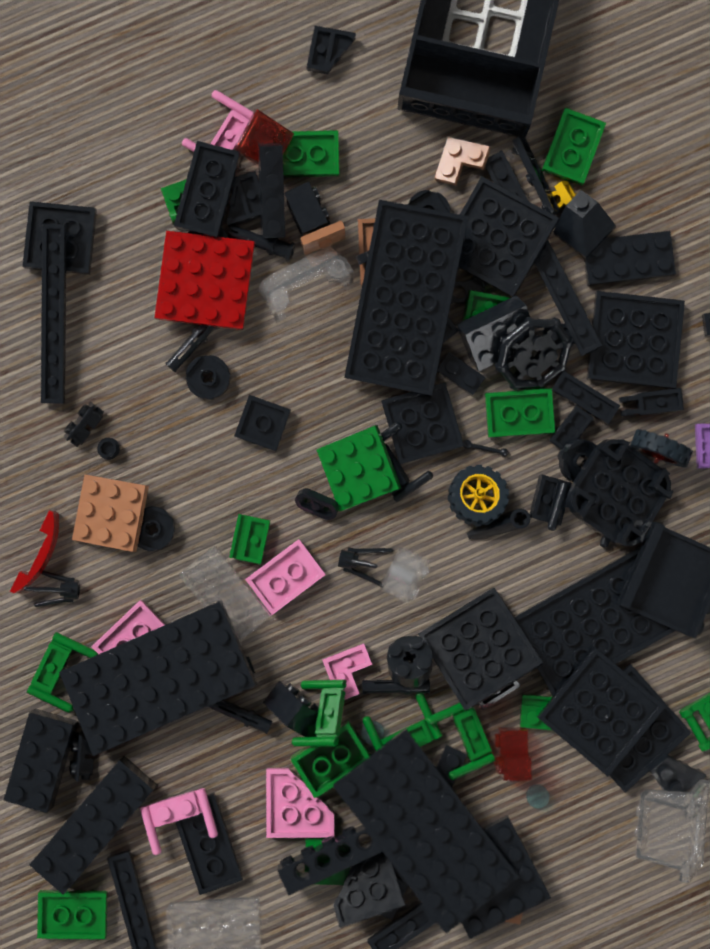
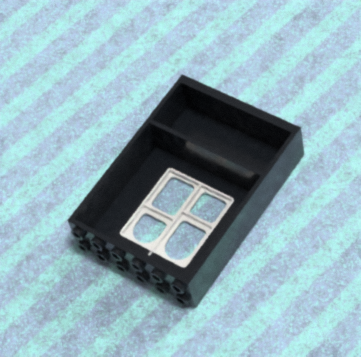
M421 0L399 92L397 110L526 138L534 115L559 0H522L518 11L496 7L494 0H485L481 13L458 9L456 7L457 0ZM492 16L516 22L511 50L507 55L484 49L488 24ZM454 19L475 22L479 25L476 42L473 47L449 41L451 25Z

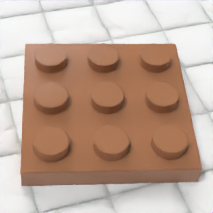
M85 474L72 540L136 552L149 486Z

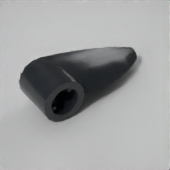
M515 509L500 515L497 520L491 522V524H482L467 533L468 539L491 537L525 528L530 523V514L525 509ZM518 512L520 513L519 515L524 516L521 525H518L519 522L515 523L514 521Z

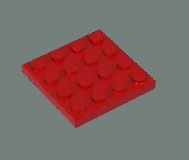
M166 230L154 318L156 320L244 330L255 242Z

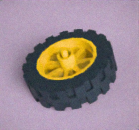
M482 465L468 466L458 472L449 486L448 502L451 504L450 509L456 513V517L459 520H464V523L468 525L481 526L482 524H491V522L500 517L509 502V489L506 488L507 483L505 479L502 480L501 474L498 471L494 472L493 468L489 466L486 468L482 467ZM476 481V490L468 483ZM481 482L487 484L488 487L482 488ZM465 487L472 494L462 495L463 488ZM491 489L494 497L487 496L486 492ZM471 499L473 503L469 507L464 500ZM483 500L493 502L492 506L487 509ZM479 503L482 510H475L473 508L475 504Z

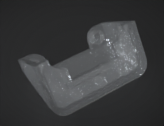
M329 246L319 249L264 278L259 284V291L275 322L278 323L286 318L284 314L285 308L290 304L288 292L322 274L325 275L329 283L337 281L343 287L354 283V271L346 258L335 248Z

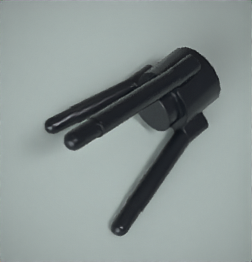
M348 547V550H341L338 567L344 568L343 571L380 585L381 582L353 569L357 565L377 568L378 565L358 560L359 555L355 554L391 553L393 549H355Z
M42 571L41 574L65 583H61L60 588L24 587L25 591L60 593V596L63 597L34 603L35 607L74 602V599L78 600L80 595V582H76L75 578L64 577Z

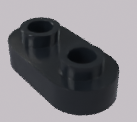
M304 488L299 490L295 498V503L300 509L325 520L334 519L339 511V505L334 499L311 489Z

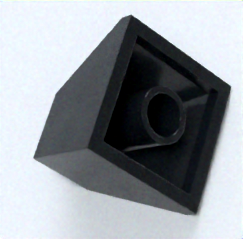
M580 190L566 205L553 234L587 258L616 228V224L596 200Z

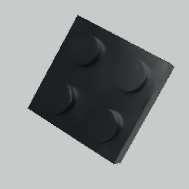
M249 395L234 437L277 451L291 409Z

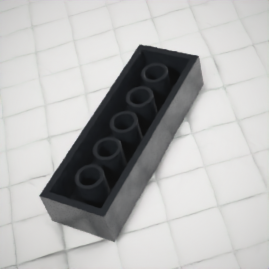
M123 756L33 859L29 866L64 895L151 794L157 784L127 757Z

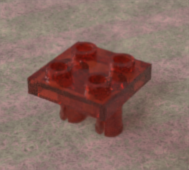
M256 109L234 149L248 160L258 164V144L280 143L283 145L284 154L294 133Z

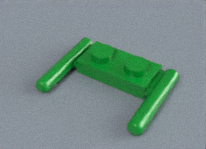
M55 632L26 693L65 712L71 713L74 709L72 704L51 695L60 678L59 672L64 670L72 650L89 658L98 655V653L77 641Z
M345 679L305 680L301 682V688L304 690L322 689L315 730L317 736L294 737L292 739L293 746H338L339 741L337 737L340 735L346 693L344 689L347 685Z
M416 693L415 698L425 719L406 727V729L421 747L442 737L437 723L433 725L427 723L426 718L433 715L424 694ZM366 716L362 720L375 751L405 729L403 728L380 740L371 717Z
M461 703L426 718L427 723L433 725L453 716L452 718L467 755L471 760L470 763L450 771L449 778L451 780L460 778L495 762V757L491 752L492 750L475 709L472 708L465 712Z

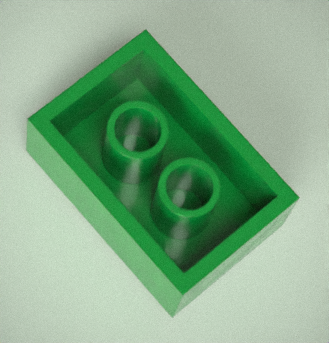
M349 719L341 723L340 735L337 737L339 741L338 746H305L291 755V762L314 799L331 789L335 782L371 755Z

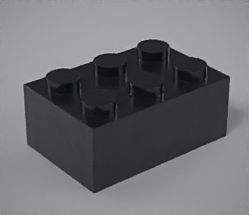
M517 295L456 324L469 359L478 371L498 362L502 337L510 334L525 322V318L530 317L527 305ZM511 347L508 357H510L511 354L513 355L514 350Z

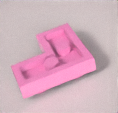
M364 643L322 659L330 680H346L347 685L344 689L346 692L345 700L359 694L352 672L372 665Z

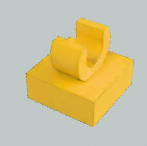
M561 181L555 185L556 191L552 192L554 197L559 195L561 198L557 204L558 207L567 205L576 196L568 181Z

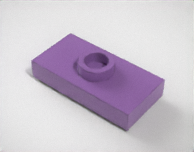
M695 424L697 469L710 468V424Z

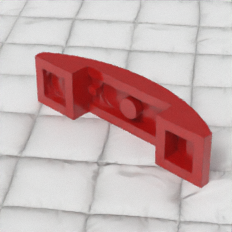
M49 510L39 530L46 533L47 536L30 571H19L10 590L11 593H20L24 590V587L30 586L49 563L58 539V512Z

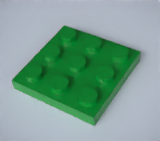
M378 425L316 449L335 501L339 505V511L349 509L401 488Z

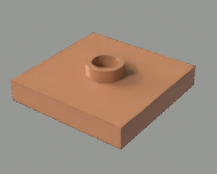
M338 221L302 236L300 239L304 254L307 255L319 249L327 248L333 243L345 239V226L343 222Z

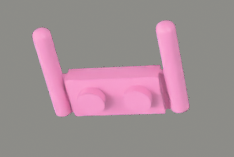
M215 90L212 92V98L232 109V111H230L211 144L235 150L251 125V121L254 120L256 113ZM185 138L182 141V146L194 152L196 143Z
M205 788L140 807L154 855L161 853L155 827L203 813L209 837L215 838L218 835Z

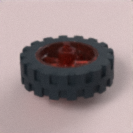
M638 429L635 431L630 444L638 452L654 458V463L656 464L659 461H664L668 464L687 468L693 454L691 448L673 439H669V434L667 433L664 436H660L657 433Z

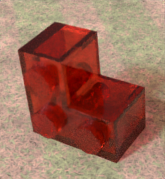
M498 727V734L494 735L495 747H498V756H495V770H497L504 781H532L531 756L528 754V730L521 727Z

